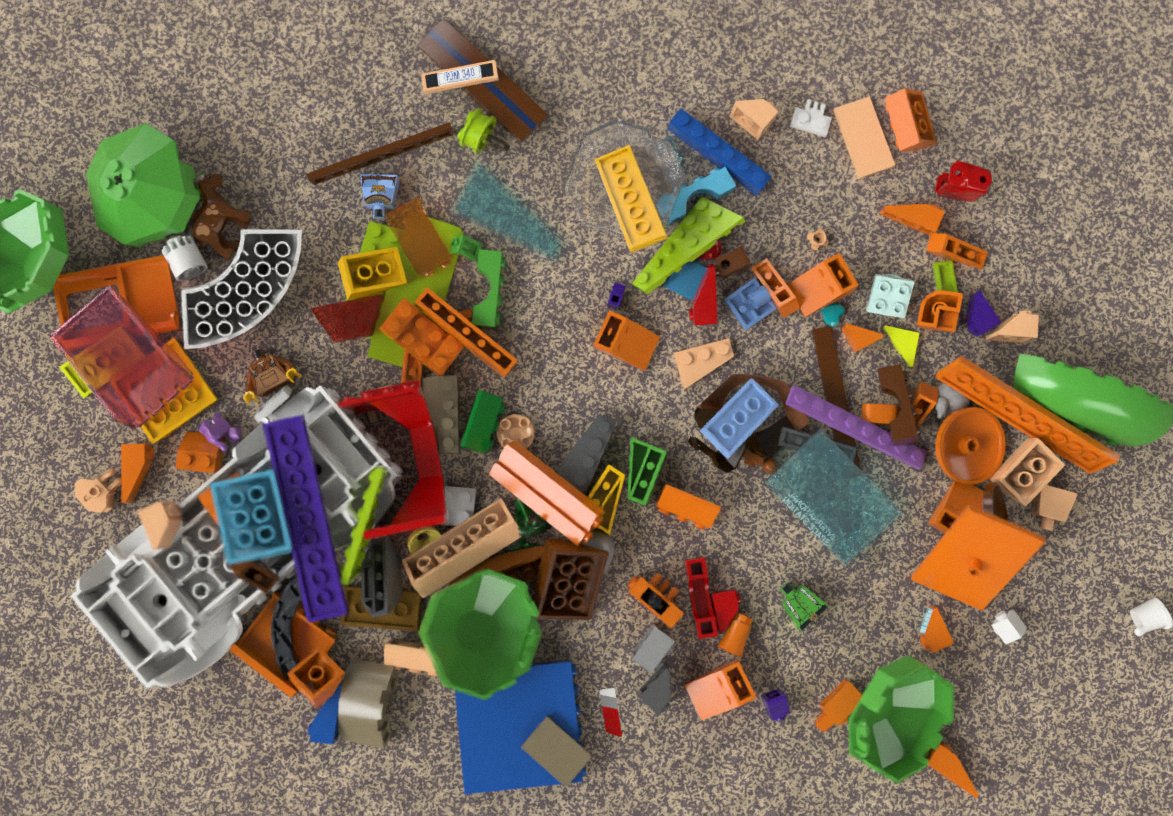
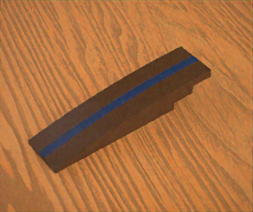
M444 19L417 44L442 70L490 61ZM498 67V81L461 87L490 117L495 116L497 122L521 143L548 118V114Z

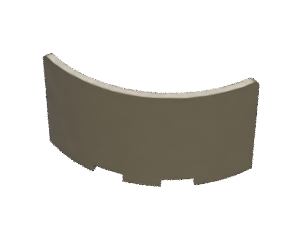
M359 659L351 660L342 684L338 708L339 731L343 740L381 749L386 748L392 734L390 712H387L388 702H392L393 693L399 679L394 666Z

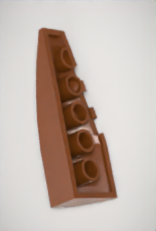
M545 546L516 550L485 559L450 581L448 586L482 569H490L523 582L526 580L530 582L535 579L539 571Z

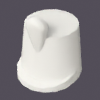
M1154 597L1130 610L1132 620L1137 627L1134 631L1137 636H1142L1146 632L1160 628L1171 629L1173 627L1170 613L1158 598Z

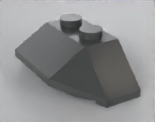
M386 536L370 541L366 557L361 564V567H363L361 573L362 604L373 618L390 614L402 599L401 559Z

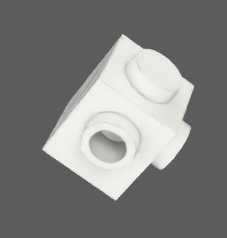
M1013 609L1007 612L1003 610L996 614V619L991 625L995 633L1000 636L1005 644L1022 638L1027 629Z

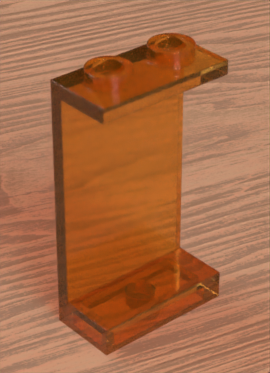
M418 196L388 212L384 218L418 277L420 278L424 275L427 278L435 273L434 269L438 267L443 269L452 264L451 260L454 256L453 254L450 255L425 213L422 207L423 202Z

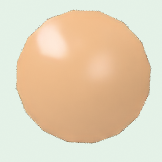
M509 415L501 420L498 426L497 438L503 448L507 443L517 441L527 449L534 440L535 431L533 424L523 415Z

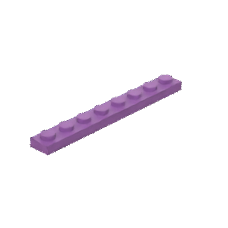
M797 386L791 387L786 405L917 470L922 469L927 451L911 443L894 446L891 433Z

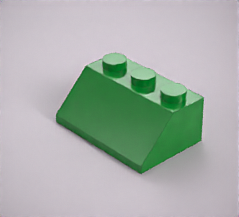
M478 390L461 443L462 447L483 454L491 451L494 443L491 438L493 433H497L500 422H497L499 414H503L506 405L503 404L504 400L502 398Z

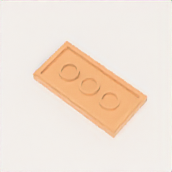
M870 96L834 108V114L858 179L895 167Z

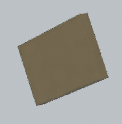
M548 716L545 717L521 746L525 752L565 787L569 785L592 757V754Z

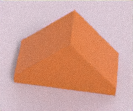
M848 323L843 325L841 329L854 353L883 337L881 333Z

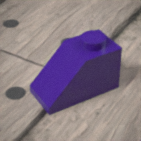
M980 290L970 296L966 316L967 328L976 337L983 335L1001 323Z
M779 688L761 695L768 716L772 721L784 720L786 715L790 714L787 697Z

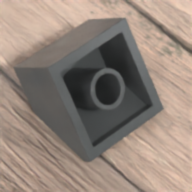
M664 663L637 691L639 698L656 714L660 711L663 713L669 707V701L671 700L670 671Z

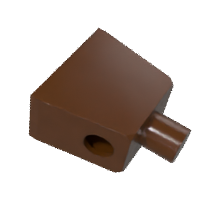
M742 246L714 259L716 277L721 276L722 280L750 268V262ZM724 264L730 265L728 269L722 268Z

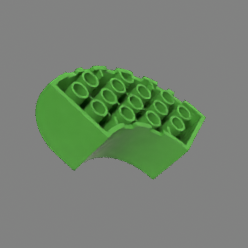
M1020 354L1014 375V389L1082 432L1086 431L1101 438L1107 445L1117 447V444L1124 446L1146 445L1162 437L1173 424V404L1168 401L1160 402L1159 396L1147 393V390L1132 385L1130 388L1122 384L1123 380L1109 375H1105L1102 378L1093 374V370L1079 366L1075 370L1064 362L1058 361L1057 365L1045 361V358Z

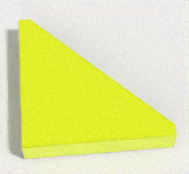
M886 325L883 326V330L886 331L892 340V344L898 353L901 354L908 367L912 368L919 333Z

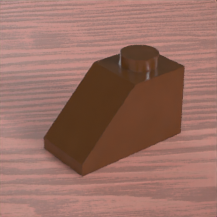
M259 559L229 564L239 579L266 594L280 579L276 573Z

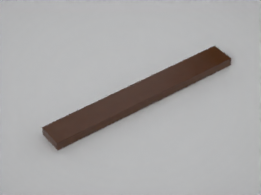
M450 122L312 171L307 173V177L313 185L452 136L454 133Z
M828 326L812 329L811 332L825 400L849 412L832 328ZM831 427L834 441L856 447L853 437ZM857 451L853 466L839 463L842 479L862 475Z

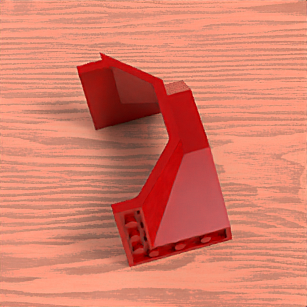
M416 380L360 392L361 398H355V396L343 398V402L338 403L340 408L353 410L355 415L380 410L405 427L410 433L418 473V481L391 524L363 531L364 540L448 522L444 475L433 421L420 381Z

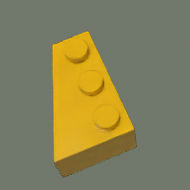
M611 465L607 466L588 496L589 499L605 510L602 515L603 521L598 528L609 535L625 474Z

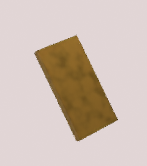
M344 586L349 613L341 615L340 625L419 631L422 597L417 591L402 590V599L390 614L373 618L362 604V587Z

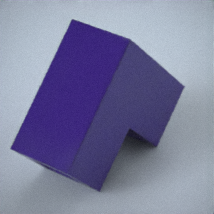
M614 282L607 307L619 310L625 285Z

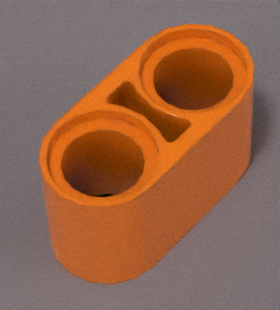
M862 404V419L871 424L890 425V421L898 416L899 405Z

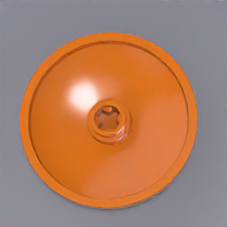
M978 407L957 409L948 415L938 430L935 442L936 457L943 472L952 480L964 484H978L992 477L999 469L1006 449L1005 434L1000 422L992 413Z

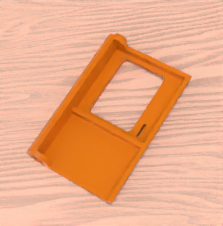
M164 255L61 274L53 286L62 331L57 338V343L64 351L89 347L122 324L127 327L134 338L179 330L181 328L170 265ZM117 285L124 320L119 323L74 331L67 296L73 293Z

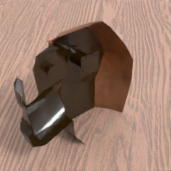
M732 374L696 408L694 417L698 428L702 429L723 407L724 400L731 390L751 378L760 385L777 390L786 415L767 429L756 433L753 432L728 459L720 451L715 452L696 437L690 436L688 443L696 451L701 450L711 458L716 468L725 473L737 469L748 445L757 455L773 458V455L781 448L777 444L782 427L799 431L810 423L806 414L786 405L791 388L785 382L765 376Z

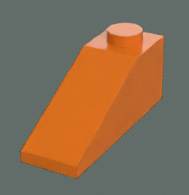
M935 204L885 206L879 214L931 236L932 233L937 232L945 211Z
M939 233L931 234L926 249L927 252L938 257L953 260L954 262L980 270L983 269L988 251L951 235Z
M767 258L751 267L761 286H764L769 292L772 302L783 318L800 309L796 296Z
M121 444L122 503H133L154 458V449L151 448V444Z
M943 741L936 750L931 748L925 757L929 760L928 765L977 799L979 794L958 757L951 752L953 748Z

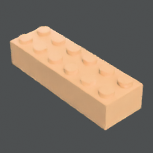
M502 498L404 558L402 563L412 586L422 598H425L522 537L519 536L521 531L518 530L519 525Z

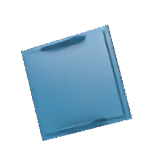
M695 260L692 262L688 261L681 267L682 270L668 276L663 286L692 301L707 269L705 265Z

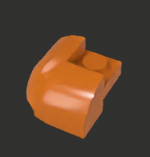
M940 290L928 294L921 303L917 327L931 331L955 333L963 293Z

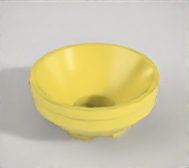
M431 526L418 528L413 531L407 541L410 554L441 536L440 532ZM421 533L427 534V537L425 539H417V537Z

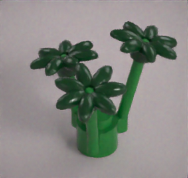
M517 499L514 502L516 506L515 513L519 525L518 530L521 531L519 536L522 537H520L518 545L511 547L514 551L532 548L536 545V543H527L524 535L527 534V537H531L532 532L544 534L547 529L552 528V525L536 512L535 514L541 521L540 524H537L538 520L530 521L528 515L532 513V509L520 499ZM521 516L525 519V526L522 525Z

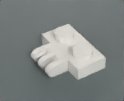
M807 99L805 109L795 108L790 127L826 137L832 118L823 115L825 103L821 104L819 110L817 109L818 101L814 102L812 108L810 107L811 99Z

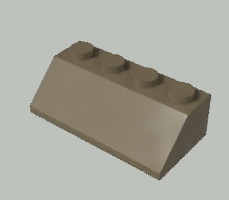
M435 376L422 378L421 387L433 421L439 455L461 454L459 377Z

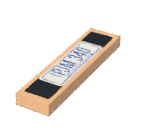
M495 60L421 74L425 94L499 80Z

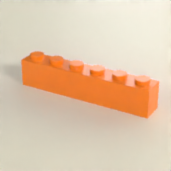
M428 287L415 300V307L462 343L466 349L501 377L505 378L516 365L518 360Z

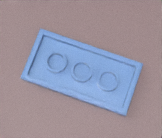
M751 378L710 419L700 432L728 459L779 404Z

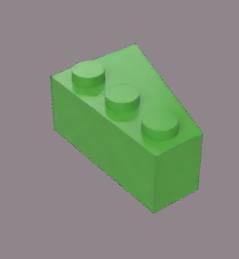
M631 438L627 499L648 507L669 453Z

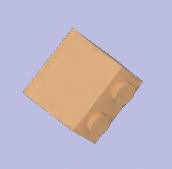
M764 99L744 100L735 102L729 117L758 140L771 126L778 111L773 103L767 102Z
M1020 311L1019 314H1013L1012 317L1005 319L992 330L985 340L1025 343L1038 338L1039 315L1032 314L1031 311Z
M160 501L137 511L153 550L170 548L182 522L180 516L182 511L179 505L175 504V502Z

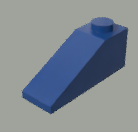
M343 681L340 682L334 694L325 702L312 723L309 724V742L333 745L337 741L339 730L338 708Z

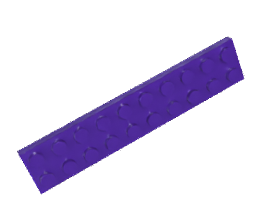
M304 415L264 423L263 428L292 548L307 621L313 622L346 615L349 613L343 584L341 583V575Z

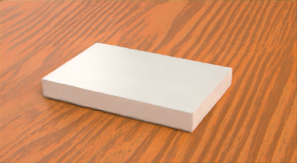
M285 385L258 409L254 419L260 423L264 417H267V414L273 412L289 398L292 389Z

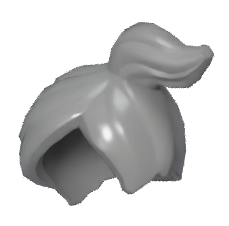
M944 383L939 386L938 400L935 405L937 418L940 419L945 413L951 414L957 409L969 406L970 399Z

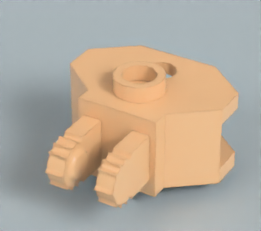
M110 469L100 478H95L94 480L80 479L75 483V497L88 511L108 513L114 508V494L116 493L115 490L121 485V477L109 484L107 481L116 473L114 469Z

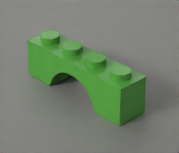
M479 249L477 269L489 279L491 289L488 297L482 303L473 306L472 324L477 328L496 330V325H500L501 314L498 313V306H502V295H499L500 287L504 286V276H501V271L506 266V257H503L502 251Z

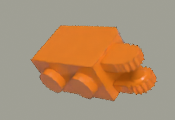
M844 679L820 703V709L823 712L815 720V726L824 732L834 724L837 726L845 724L850 718L849 715L860 701L862 694L848 680Z

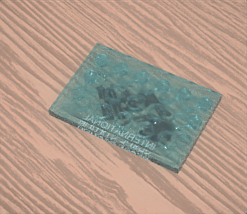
M819 429L764 481L844 566L902 513L822 429Z

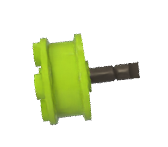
M477 108L475 111L471 110L466 117L467 122L464 128H461L458 133L459 145L462 147L468 146L473 149L476 155L483 151L488 142L508 152L511 146L492 135L497 118L483 114V110Z

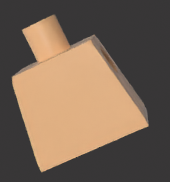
M1046 485L1033 499L1032 515L1042 517L1040 529L1052 531L1054 521L1066 522L1078 493Z

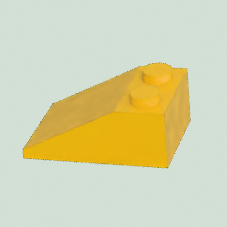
M398 247L341 256L338 261L347 300L372 295L407 284Z

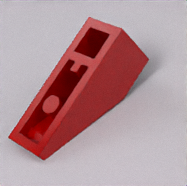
M708 264L692 300V309L688 310L689 320H692L695 326L717 324L716 272L713 264Z

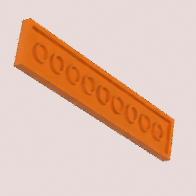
M963 356L936 374V379L1029 437L1039 438L1050 450L1089 474L1119 462V454Z

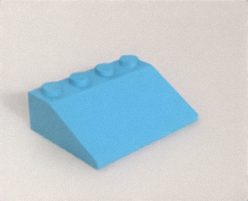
M273 469L210 483L228 565L270 558L292 552Z

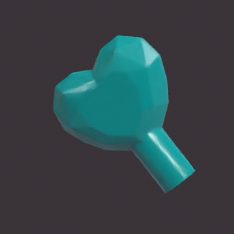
M834 303L819 311L822 312L825 323L828 326L835 327L839 323V318L844 315L845 308L841 304Z

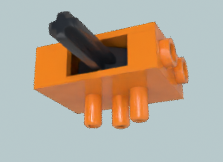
M656 573L650 582L646 581L641 575L638 577L633 576L627 583L629 586L628 592L672 629L684 614L671 602L679 593V590L673 587L664 596L663 593L671 584L665 579L656 589L655 587L663 578L659 573Z

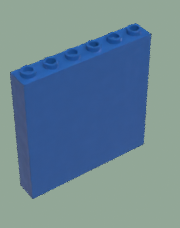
M571 659L532 663L530 671L515 678L517 679L516 684L505 690L498 691L486 700L455 690L464 794L562 784L525 752L521 746L546 716L550 717L579 743V736H582V725L577 723V716H580V705L575 703V696L579 695L578 685L573 683V676H577L576 665L571 663ZM586 765L570 783L583 782V776L586 775Z

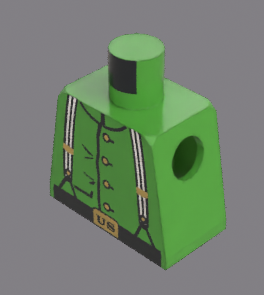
M787 582L780 588L786 596L781 604L795 627L800 631L828 607L825 602L803 585H799L795 589Z

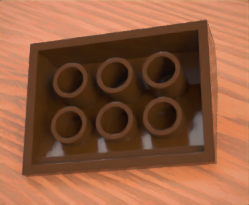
M547 538L531 598L539 612L538 617L535 618L591 620L609 552L584 544L577 546L572 541L566 539Z

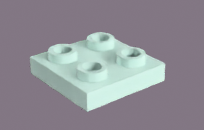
M875 274L866 311L905 318L914 281L894 274Z

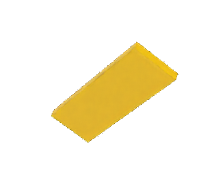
M627 145L596 158V165L630 253L667 239L666 232L631 146Z

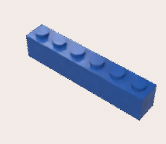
M680 108L669 122L668 130L715 166L720 169L726 167L731 178L755 196L759 195L770 180L771 175L683 109Z

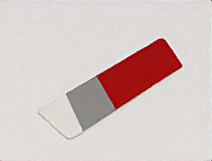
M615 689L600 690L606 733L622 737Z

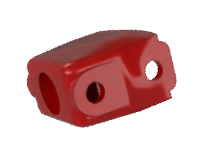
M957 160L956 163L951 165L949 173L942 172V175L937 177L935 192L940 197L975 202L988 192L989 185L992 182L991 172L974 164Z

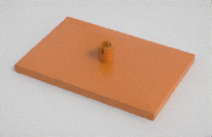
M968 505L913 572L911 580L983 611L1045 543V537Z

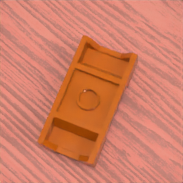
M405 298L400 301L379 328L382 333L437 376H442L465 347L452 335H448L419 312V309Z

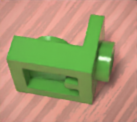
M457 235L451 241L450 253L453 255L458 254L471 261H477L479 249L482 248L483 243L465 235Z

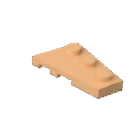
M729 338L674 353L683 389L685 390L734 357Z

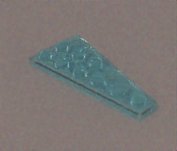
M476 161L452 213L554 261L562 243Z

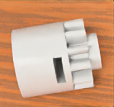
M181 235L169 239L167 245L163 246L161 250L177 281L193 279L204 273L208 268L191 236L187 238Z

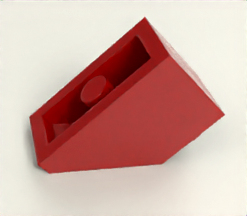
M734 589L710 593L717 631L719 633H724L739 610L738 604H741L740 595Z

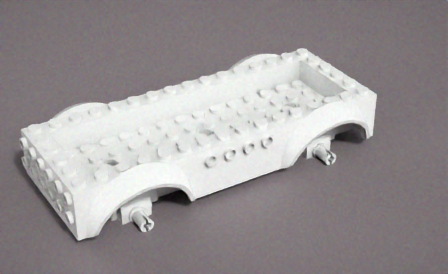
M321 385L315 390L306 387L274 413L267 414L268 418L264 417L262 419L263 422L232 450L233 459L179 504L182 515H180L182 522L170 548L153 550L142 524L120 543L109 547L110 550L107 549L105 551L106 555L76 581V592L71 595L72 599L146 689L156 685L167 687L181 683L212 666L239 639L242 633L241 616L255 604L260 605L267 599L266 593L239 579L230 565H228L220 527L198 498L199 495L210 488V483L222 481L237 472L241 476H246L273 469L263 428L264 423L304 415L315 465L322 467V472L318 479L335 551L352 543L351 533L359 522L357 514L360 507H363L365 503L363 495L366 488H369L371 484L369 480L372 469L379 465L388 467L383 489L380 494H377V498L380 500L375 512L372 513L376 515L373 527L382 520L391 508L395 499L394 485L404 478L401 474L403 470L397 463L389 460L391 456L384 448L377 446L378 440L371 433H366L364 430L366 426L360 419H356L351 415L354 413L352 410L338 407L341 397L334 389L332 390L330 387L327 389ZM292 552L259 559L280 577L270 590L272 592H275L282 586L281 582L285 578L289 580L297 573ZM161 595H165L167 598L166 606H162L159 603Z

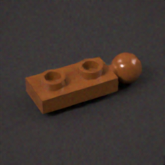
M747 450L742 457L745 460V464L751 467H755V465L762 466L764 472L768 474L774 473L778 467L774 459L768 458L765 460L763 457Z

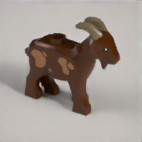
M221 174L198 176L193 180L194 188L197 185L199 186L204 203L201 209L197 210L193 215V220H195L192 226L193 237L199 243V248H204L209 244L217 253L230 260L233 251L237 252L240 241H228L221 232L224 230L227 221L248 229L252 221L250 216L253 212L249 210L241 211L232 207L215 190L217 187L225 189L222 185L223 176Z

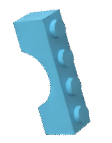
M719 167L715 168L709 173V176L705 178L703 176L698 177L693 181L692 185L688 187L683 185L673 195L666 194L661 197L658 208L667 225L669 226L685 217L686 203L692 196L704 193L718 200L733 192L736 185L726 167L722 169Z

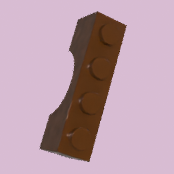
M901 364L879 368L878 378L881 392L895 397L901 405L899 415L890 421L893 445L898 446L918 442V435H921L919 424H915L913 418L917 416L915 406H911L909 399H912V393L910 388H906L905 382L908 381L906 370L902 371Z

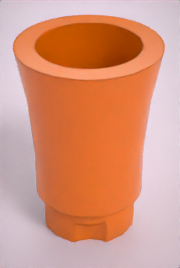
M736 613L717 647L742 658L753 619Z

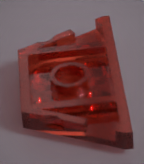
M383 294L313 307L311 311L333 342L339 343L373 336L375 323L380 315L379 309L385 297Z

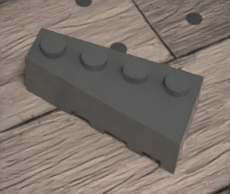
M598 415L555 472L579 491L586 494L616 425V421Z

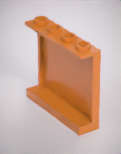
M277 591L271 594L272 598L240 640L233 644L229 651L292 698L299 690L292 684L290 678L286 680L275 659L274 646L271 643L272 616L276 603L283 593L282 591L280 593ZM299 604L293 620L292 637L296 654L301 662L318 647L327 654L339 638L335 636L336 632L332 628L322 626L320 624L321 620L308 622L304 612L305 608Z

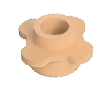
M818 229L814 233L807 235L813 250H818L819 247L829 244L823 229Z

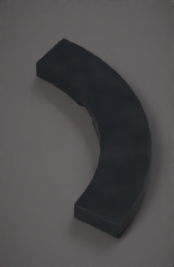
M298 577L293 579L284 589L279 601L276 603L271 622V643L274 646L275 659L286 680L289 679L288 673L300 663L292 637L294 616L299 604L303 600Z

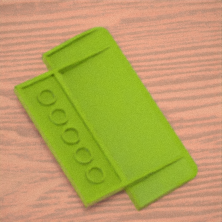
M411 211L409 212L404 230L369 221L360 253L398 247L407 284L364 297L348 300L346 297L337 330L372 339L367 354L368 358L402 367L404 349L382 333L379 328L403 298L415 306V300L427 287L441 299L446 300L459 256L458 254L453 255L450 253V244L455 236L464 235L463 231L457 226Z

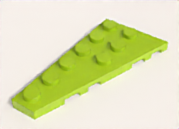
M701 197L632 284L648 295L666 282L667 277L672 273H678L682 270L681 267L688 261H694L714 246L715 241L720 237L730 234L731 229L739 224L741 226L745 223V219Z
M379 465L372 469L369 480L371 484L369 488H366L363 495L365 503L363 507H360L357 514L359 522L351 533V538H353L352 545L347 547L345 557H347L346 564H343L340 569L342 584L348 585L362 573L363 567L360 566L367 553L363 549L367 547L370 539L364 540L363 531L373 529L376 515L372 513L375 512L380 500L377 498V494H380L383 489L388 467Z

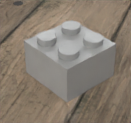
M653 623L631 652V658L649 673H652L654 670L658 671L663 664L662 658L665 654L669 655L674 649L675 645L673 643L675 641L669 634Z

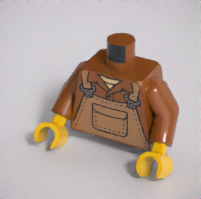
M258 349L252 353L256 363L248 367L246 393L243 399L247 405H250L249 402L252 399L257 403L258 398L256 394L263 398L291 382L294 383V377L297 375L300 378L301 374L296 371L291 361L282 356L276 357L273 354L266 357L263 350Z

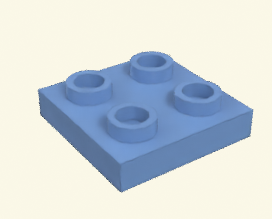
M753 278L723 300L745 331L777 309L767 289L761 286L756 278Z

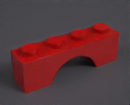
M705 557L684 559L696 637L698 639L716 637L718 632L710 600Z

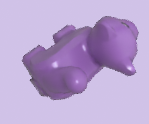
M220 412L212 416V421L207 419L201 424L199 432L205 435L210 443L219 447L223 452L227 451V445L220 440L225 436L234 445H237V442L242 437V429L237 426H231L228 421L221 417Z

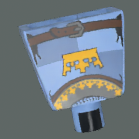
M361 174L364 204L367 209H373L374 219H385V209H394L400 183L397 175Z

